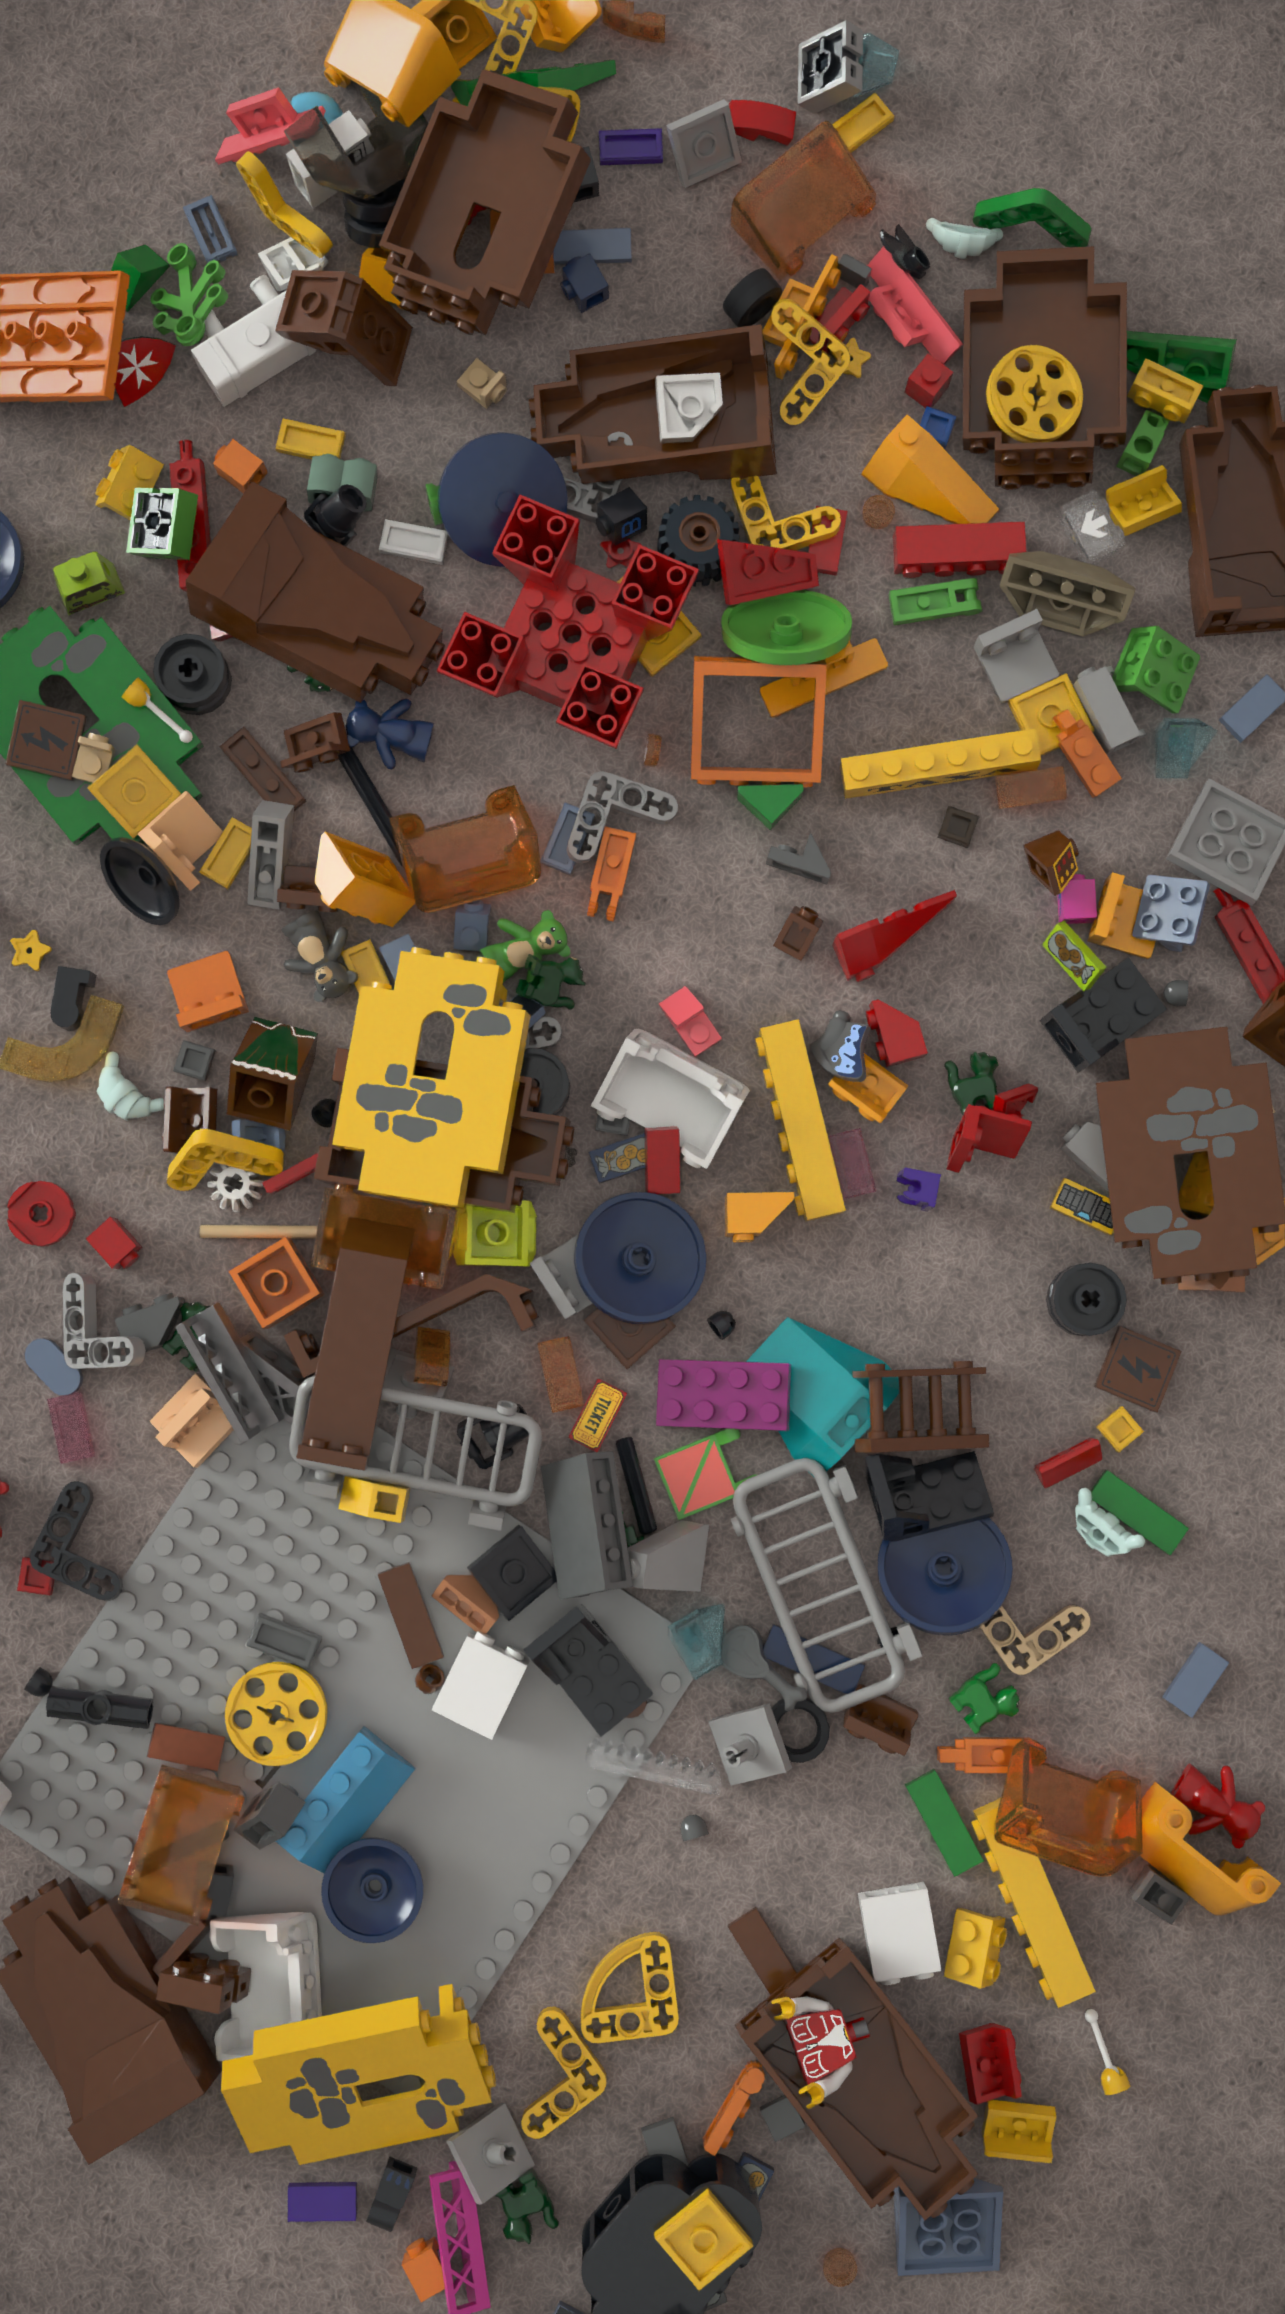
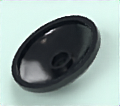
M123 837L114 838L102 847L100 853L102 873L109 888L126 909L141 920L154 925L167 924L177 916L180 899L176 881L168 866L155 852L138 841Z

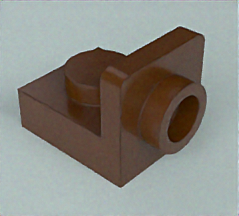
M794 906L773 946L802 961L823 920L818 918L819 914L809 907L802 906L799 908Z

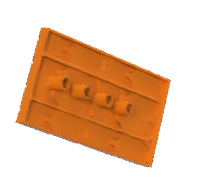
M123 271L0 274V402L29 401L36 403L68 401L73 403L113 400L114 383H116L119 362L118 352H120L124 325L122 322L125 317L130 275Z

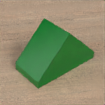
M146 244L118 252L111 271H123L130 275L125 310L127 312L170 267L165 260Z
M803 784L738 786L737 800L771 830L802 798Z

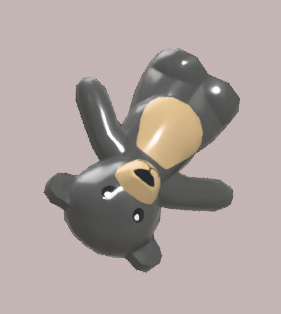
M318 911L308 912L282 928L284 935L298 948L299 954L305 959H288L284 962V967L289 971L314 973V984L317 988L314 993L315 1001L323 1002L327 998H337L347 992L350 985L358 980V974L355 971H348L345 966L337 961L348 937V930L345 927H340L336 930L331 944Z

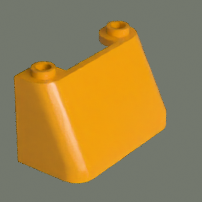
M351 0L324 60V67L326 69L324 75L333 86L346 88L351 83V80L380 98L382 102L381 110L390 121L395 122L397 120L406 127H409L461 75L438 28L429 19L396 0Z
M1157 1782L1153 1783L1121 1827L1122 1838L1132 1850L1214 1915L1222 1916L1266 1902L1281 1885L1277 1879L1248 1856L1240 1863H1231L1223 1859L1220 1865L1216 1867L1190 1846L1183 1838L1192 1826L1191 1812Z

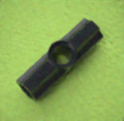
M57 1686L50 1688L46 1703L47 1717L86 1721L92 1725L111 1724L143 1729L149 1728L154 1707L153 1698L113 1694L107 1690L97 1692ZM95 1699L102 1700L106 1704L107 1712L105 1716L98 1715L94 1711L93 1703Z

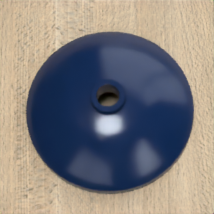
M383 1838L360 1839L341 1849L329 1863L324 1873L321 1887L322 1903L331 1923L343 1935L363 1943H381L402 1934L418 1915L424 1895L423 1878L415 1859L402 1846ZM378 1880L381 1883V1889L379 1891L372 1890L370 1881Z

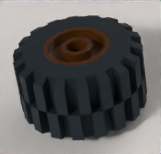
M694 495L691 501L684 497L680 499L679 506L673 503L669 507V513H664L659 527L657 552L699 569L693 584L694 587H696V582H702V586H708L710 579L713 578L715 582L722 579L717 539L739 542L740 537L738 535L739 525L738 522H734L735 515L731 510L725 512L726 505L721 501L718 505L715 504L714 498L707 496V500H701V495Z

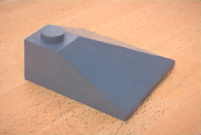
M974 2178L975 2182L967 2192L962 2195L956 2193L947 2201L948 2206L943 2213L935 2218L930 2216L927 2220L922 2218L900 2187L895 2188L894 2214L898 2276L999 2271L1003 2207L1002 2186Z

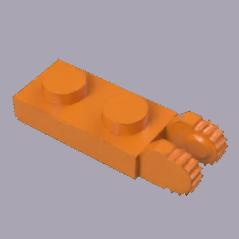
M604 827L590 886L592 893L587 916L594 917L597 913L599 895L602 893L612 896L606 916L608 921L614 922L619 898H622L636 833Z
M751 2060V2062L745 2065L746 2068L742 2069L703 2137L705 2151L713 2156L717 2154L720 2147L723 2149L727 2147L734 2133L731 2127L737 2117L742 2119L751 2104L749 2096L758 2093L762 2088V2083L766 2080L764 2068H762V2064L759 2061Z

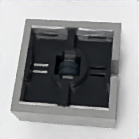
M845 20L799 44V106L812 113H818L862 92L863 66L858 64V60L863 55L862 29Z

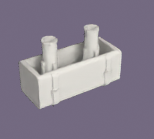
M266 275L259 276L250 284L251 290L254 291L262 306L225 329L212 309L204 321L206 325L204 333L208 339L191 349L200 372L223 407L238 398L248 395L247 393L307 355L314 354L317 350L283 338L275 331L286 291L278 295Z

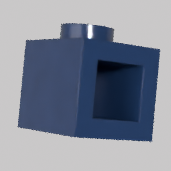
M590 253L583 257L577 256L572 258L562 268L563 281L560 282L562 291L568 300H574L581 313L609 299V285Z

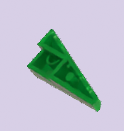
M609 59L589 64L578 63L566 68L554 66L509 72L501 75L535 87H555L574 91L615 75L616 63L615 60ZM479 78L472 80L456 79L451 84V89L460 104L468 106Z
M1127 331V370L1138 374L1145 358L1203 385L1197 399L1208 404L1213 391L1228 386L1237 339Z

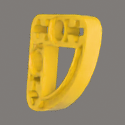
M649 1932L634 1936L617 1945L599 1962L586 1985L581 2007V2031L585 2039L591 2043H606L670 2034L676 2029L679 2015L671 1948L667 1937L660 1932ZM651 1941H658L659 1946L665 1947L659 1953L660 1965L668 1963V1967L656 1966L647 1969V1965L654 1966L652 1952H646L645 1949L651 1947ZM640 1953L646 2002L595 2008L599 1992L612 1971L626 1959ZM656 1974H663L669 1980L667 1989L662 1992H656L650 1987V1980ZM671 1997L672 2001L665 2000L667 2015H673V2018L668 2019V2025L661 2026L660 2020H654V2017L659 2016V2003L657 2001L652 2004L651 1999L661 2001ZM626 2013H634L639 2017L640 2023L636 2029L626 2030L621 2026V2017ZM609 2015H615L616 2033H611V2026L602 2027L600 2034H594L592 2028H587L588 2025L592 2024L593 2018H599V2022L604 2024L610 2023L611 2018Z

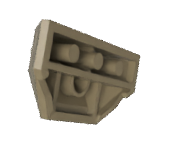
M1044 551L1010 553L1000 582L1002 591L1008 597L1019 617L1038 609L1043 620L1041 625L1083 637L1114 623L1117 624L1125 621L1135 593L1133 586L1105 568Z

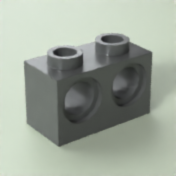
M278 1782L254 1796L233 1830L260 1850L286 1835L306 1802L298 1797V1792L293 1787Z

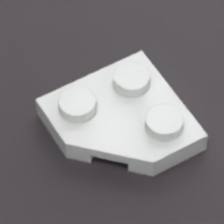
M720 373L656 376L655 387L660 443L692 442L721 410L723 401Z

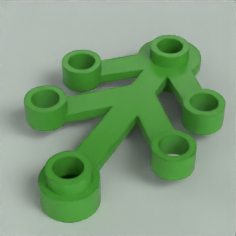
M179 243L169 251L167 261L178 272L180 297L168 293L164 288H159L153 292L150 301L159 311H162L154 317L153 326L163 335L174 332L181 345L191 346L202 340L206 328L204 321L213 307L222 306L228 299L226 290L220 284H215L224 278L226 271L218 261L212 260L208 262L203 269V274L193 288L192 271L197 263L195 254L185 243ZM206 292V298L196 311L195 307ZM170 308L182 312V316L179 319H174L164 310Z

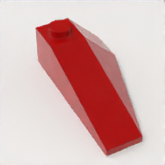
M955 890L918 903L913 907L914 911L908 913L907 909L895 911L883 919L884 923L880 924L878 918L837 934L832 946L847 981L856 978L857 982H861L874 976L875 969L882 965L957 897Z

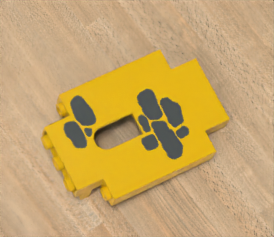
M412 947L411 952H400L394 990H391V985L380 982H372L371 987L361 985L332 1145L341 1149L365 1152L358 1187L359 1191L463 1209L470 1169L503 1174L531 1016L526 1010H522L523 1005L506 1002L508 990L503 986L505 971L499 965H496V960L477 957L476 962L466 961L463 955L445 952L444 957L433 956L430 950ZM435 1012L448 1014L454 1022V1034L445 1080L414 1075L422 1026L425 1019Z
M448 1984L439 1986L440 2015L431 2017L428 2009L423 2010L419 1997L416 1996L255 2030L253 2055L222 2061L221 2092L249 2152L254 2153L290 2145L298 2164L303 2165L459 2132V2117L464 2115L463 2108L492 2103L491 2088L496 2087L493 2065L488 2066L486 2045H480L481 2036L478 2023L471 2022L467 2009L465 2010L463 1997H457L453 1985ZM404 2075L419 2076L425 2081V2084L417 2090L366 2101L361 2100L356 2088L357 2085Z

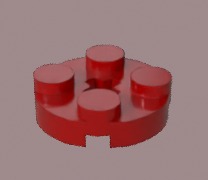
M29 1182L20 1186L10 1197L7 1206L9 1209V1219H7L13 1235L26 1244L41 1247L61 1241L71 1230L76 1216L73 1201L69 1194L62 1187L51 1182ZM36 1206L40 1208L46 1206L48 1208L46 1213L48 1218L45 1221L40 1219L36 1222L33 1219L36 1216L34 1211Z

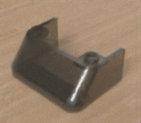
M360 86L359 90L376 116L367 124L371 133L369 141L375 149L372 153L352 164L318 106L312 108L283 132L316 183L363 200H370L407 177L428 122L423 113L409 127H406L397 120L395 122L390 121L381 110L382 102L380 98Z

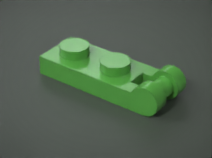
M968 578L889 591L888 596L893 625L981 613V601L977 600L976 591L979 590L977 579ZM955 594H963L964 602H957Z

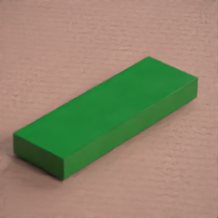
M1104 1470L1091 1489L1092 1501H1095L1100 1507L1116 1516L1121 1522L1139 1535H1142L1167 1555L1171 1556L1189 1530L1187 1526L1108 1470Z
M935 1769L905 1784L954 1877L984 1861Z

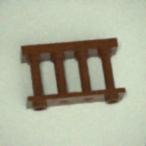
M953 1361V1368L885 1370V1364H865V1371H852L853 1378H869L871 1431L867 1432L868 1438L855 1439V1452L880 1453L989 1448V1434H976V1427H972L970 1374H986V1367H973V1361ZM941 1375H957L959 1428H956V1434L947 1435V1429H943ZM912 1376H928L930 1429H927V1436H918L917 1430H914ZM882 1377H898L900 1430H897V1437H888V1431H884Z

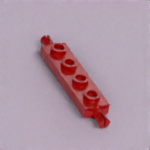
M187 439L179 441L180 460L169 464L171 488H179L198 495L190 560H177L179 588L186 592V579L211 543L204 462L200 458H193V442Z
M1217 888L1213 893H1215L1223 908L1214 917L1264 1004L1275 988L1285 981V968L1249 904L1242 900L1234 901L1231 894Z

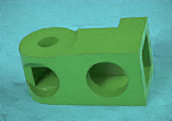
M1146 409L1116 467L1134 476L1144 473L1157 451L1170 420Z

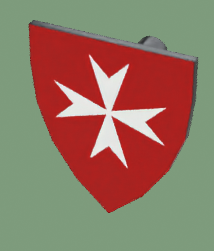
M145 336L121 340L120 352H118L119 362L116 383H114V386L124 407L149 393L163 378L171 364L176 348L175 344L160 338Z

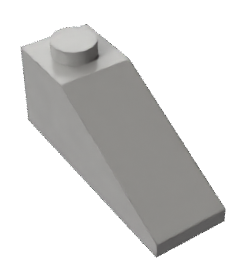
M262 800L253 813L248 905L280 909L281 902H277V889L283 885L284 867L288 864L293 832L294 805Z

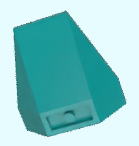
M789 1317L776 1328L746 1361L791 1364L789 1431L778 1432L795 1460L801 1458L816 1460L824 1467L826 1472L855 1444V1439L861 1438L871 1427L869 1378H853L852 1371H865V1364H885V1370H892L883 1360ZM882 1377L884 1412L899 1394L898 1377Z

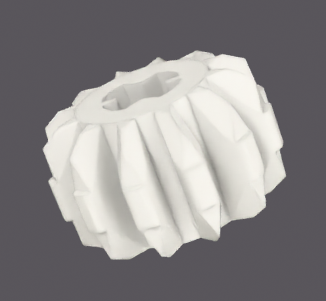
M220 1164L223 1169L222 1172L216 1169L210 1171L218 1179L217 1181H209L207 1186L213 1189L218 1188L210 1197L214 1201L222 1198L220 1208L226 1210L232 1204L233 1212H240L241 1201L247 1209H251L253 1205L249 1197L261 1199L262 1195L254 1191L255 1187H264L262 1184L264 1181L254 1180L260 1174ZM241 1176L242 1179L239 1182L243 1183L240 1190L234 1189L231 1192L230 1189L233 1186L229 1185L232 1178L237 1180Z

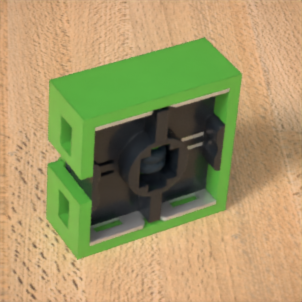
M135 488L126 553L144 558L190 560L198 495L179 488H161L160 490L155 488Z

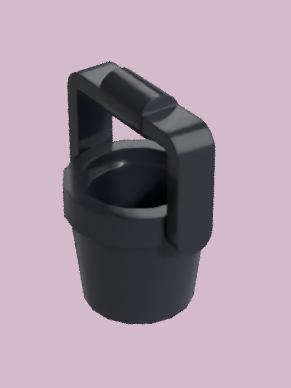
M345 484L329 497L325 493L320 494L304 512V518L314 531L336 542L337 540L334 537L344 538L340 544L347 547L357 535L354 529L356 528L357 521L366 509V498L358 488Z
M517 1404V1412L527 1415L523 1407ZM474 1418L473 1426L480 1423L488 1444L495 1452L501 1423ZM467 1419L460 1422L457 1426V1435L461 1440V1446L463 1445ZM507 1424L501 1461L514 1453L512 1449L514 1445L529 1436L525 1428ZM470 1438L469 1458L474 1459L481 1469L493 1466L495 1454L484 1459L481 1455V1450L473 1438Z

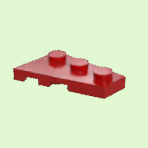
M717 539L725 603L728 605L819 586L816 555L814 553Z

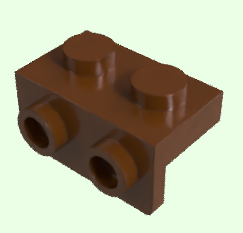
M333 712L284 730L290 758L280 761L281 768H294L295 773L306 772L314 769V763H332L339 760L338 755L350 751L342 713Z
M286 865L284 867L283 885L277 889V902L286 903V908L305 909L306 905L318 906V910L322 912H338V908L331 909L321 899L322 893L315 884L317 867Z
M166 1087L164 1131L162 1134L164 1152L178 1154L196 1130L210 1129L216 1131L218 1089L211 1087Z
M859 1684L855 1691L867 1686ZM881 1695L845 1709L843 1727L856 1738H867L878 1743V1746L888 1753H898L905 1756L910 1747L911 1730L918 1719L919 1713L917 1710L886 1695Z

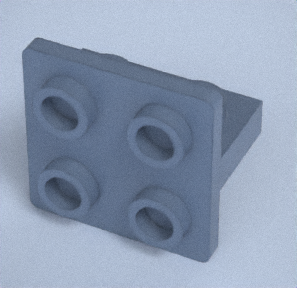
M1148 875L1132 936L1136 939L1158 941L1168 950L1182 952L1183 945H1195L1210 884L1202 880Z

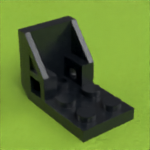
M1128 957L1098 978L1091 989L1077 992L1052 1009L1039 1021L1077 1073H1079L1162 1014L1167 1008Z
M975 1451L913 1466L911 1458L884 1454L865 1457L866 1481L884 1541H900L994 1516Z
M583 1604L576 1606L523 1649L531 1661L556 1685L560 1684L600 1737L654 1694Z

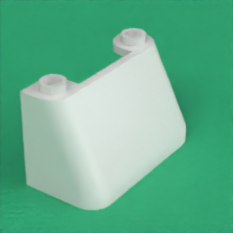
M634 1029L626 1037L591 1106L597 1109L599 1116L609 1121H614L615 1118L622 1119L625 1116L645 1128L677 1126L680 1134V1152L684 1155L683 1160L695 1168H701L702 1166L707 1169L750 1090L738 1080L642 1029Z
M290 1912L227 1916L210 1921L209 1938L213 1948L217 1952H228V1959L240 1962V1966L252 1968L248 1996L237 2003H231V2019L224 2021L215 2033L216 2061L253 2055L255 2030L322 2016L318 1930L316 1918L312 1913Z

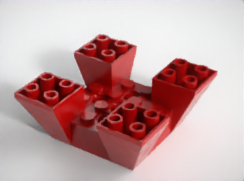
M519 495L492 552L493 556L524 585L504 628L464 612L437 668V672L496 698L521 690L562 708L557 717L556 724L617 749L644 691L643 687L629 682L647 641L672 631L696 580L699 569L639 544L621 583L612 581L575 565L580 524L578 518ZM584 607H594V610L589 614L580 613ZM543 623L552 624L551 627L545 631L537 630L538 627ZM572 635L581 636L580 640L576 643L566 642ZM602 647L610 648L609 653L604 656L595 654ZM558 664L568 665L562 672L553 671L554 667Z

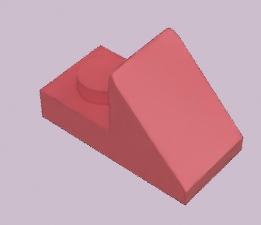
M686 986L658 1004L694 1057H697L722 1040V1037L704 1013L703 1005Z

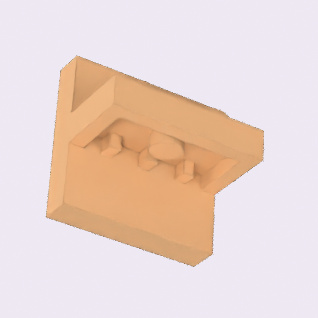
M196 1373L150 1420V1423L159 1431V1434L156 1436L158 1441L165 1447L175 1448L195 1468H198L234 1430L207 1382L200 1374Z

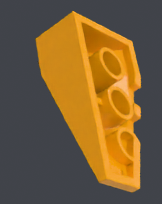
M906 415L888 434L861 473L863 477L884 495L893 499L903 500L922 511L924 509L939 515L944 520L953 524L988 523L999 511L996 504L935 438L909 415Z

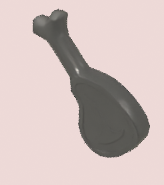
M740 1625L727 1633L719 1645L717 1658L728 1671L746 1679L766 1680L782 1694L786 1711L794 1710L798 1701L807 1699L805 1688L790 1685L773 1669L771 1662L764 1655L762 1637L755 1628L749 1625Z

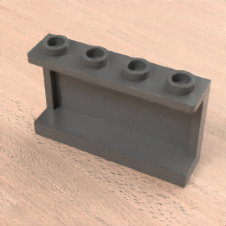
M613 1451L585 1453L541 1466L559 1600L633 1587Z

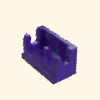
M903 1168L898 1172L896 1181L910 1186L908 1191H904L903 1195H898L897 1199L904 1204L919 1206L922 1211L933 1209L936 1204L941 1174Z

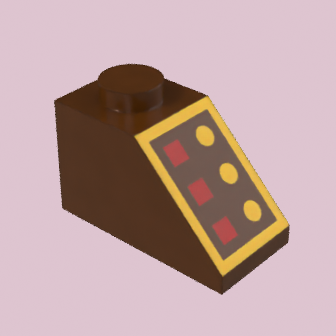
M1057 830L1023 845L1031 874L1054 896L1061 894L1077 872L1078 866L1075 857L1079 856L1074 840L1072 838L1068 839Z

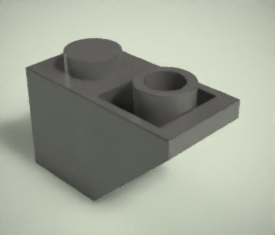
M169 1293L153 1299L155 1305L142 1308L141 1304H137L123 1309V1316L115 1318L120 1337H139L145 1345L146 1352L162 1347L168 1340L181 1314L180 1308L185 1303L183 1297L174 1298L173 1293ZM125 1348L126 1355H130V1348Z

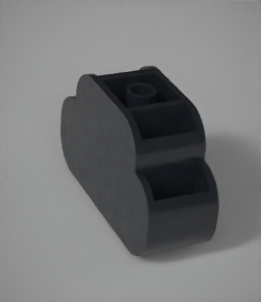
M710 2153L701 2155L692 2160L688 2166L676 2157L667 2154L647 2155L636 2162L591 2214L583 2227L581 2275L583 2284L591 2295V2314H704L708 2307V2302L716 2293L719 2295L727 2288L731 2275L738 2267L743 2268L748 2264L753 2255V2250L760 2240L762 2221L757 2188L752 2176L732 2158L718 2153L715 2156ZM709 2188L752 2239L753 2247L699 2291L656 2241L654 2232Z

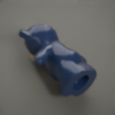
M407 698L394 704L381 716L369 708L365 700L361 703L356 701L355 708L349 713L346 720L347 739L350 748L355 747L358 743L365 744L375 741L384 766L392 770L396 766V760L390 748L396 751H403L407 755L425 763L434 723L421 720L398 719L412 705L411 701Z

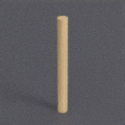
M200 1226V1238L283 1239L288 1237L291 1239H332L333 1237L332 1226Z

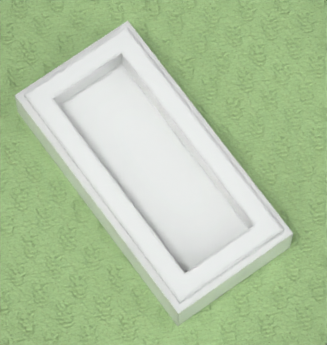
M385 519L379 552L442 565L448 534L445 530Z

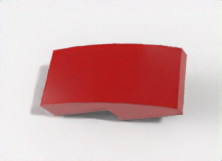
M730 101L729 108L736 135L753 142L761 135L786 146L793 140L796 111L759 101Z

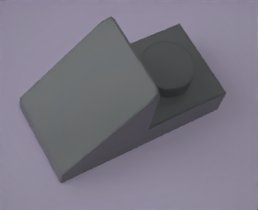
M811 833L802 856L796 854V849L786 845H779L778 848L771 846L766 865L827 885L831 871Z
M1148 1865L1144 1867L1128 1890V1894L1135 1902L1171 1925L1191 1898Z

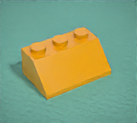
M326 831L321 835L315 884L322 893V901L331 909L338 908L347 911L354 917L361 916L369 919L374 924L381 923L393 928L418 900L390 857Z

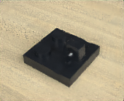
M520 1525L516 1526L467 1567L508 1621L513 1619L557 1582L554 1568Z

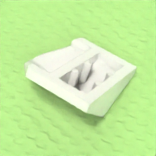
M292 237L258 253L277 291L287 289L292 270L322 271L329 263L325 256L323 258L317 257Z

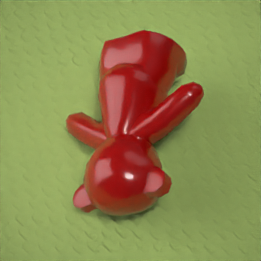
M1189 1763L1170 1793L1188 1809L1205 1815L1203 1818L1192 1821L1188 1834L1197 1835L1222 1824L1232 1837V1845L1238 1849L1242 1848L1245 1841L1254 1837L1261 1826V1815L1265 1811L1266 1806L1262 1801H1255L1250 1804L1245 1801L1235 1800V1783L1231 1767L1223 1766L1221 1769L1222 1787L1220 1791L1202 1772Z

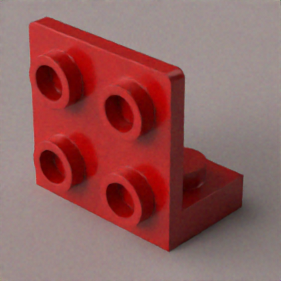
M968 1104L953 1135L946 1170L959 1173L964 1162L971 1161L974 1148L1012 1159L1016 1158L1031 1129L1032 1121L1022 1119L1015 1114L1007 1115L996 1112L985 1106Z

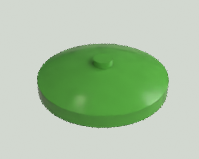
M799 590L728 606L721 618V635L729 649L749 660L773 665H800L829 658L845 648L852 635V617L849 610L836 599L813 591Z

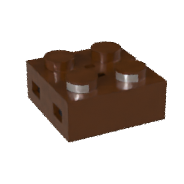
M190 1953L186 1958L174 1962L172 1966L160 1972L156 2000L220 2014L231 2007L232 2002L237 2003L248 1996L252 1968L240 1966V1962L236 1960L224 1959L216 1961L209 1959V1955L205 1953Z

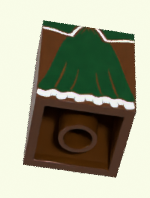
M254 1017L230 1065L227 1115L290 1131L314 1063L318 1033Z

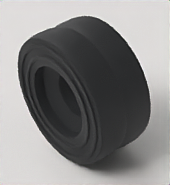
M757 269L744 277L730 291L723 302V310L737 327L751 326L762 319L774 307L782 294V288L766 269Z

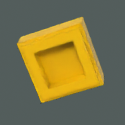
M1120 1406L1096 1426L1118 1453L1144 1432L1123 1406Z

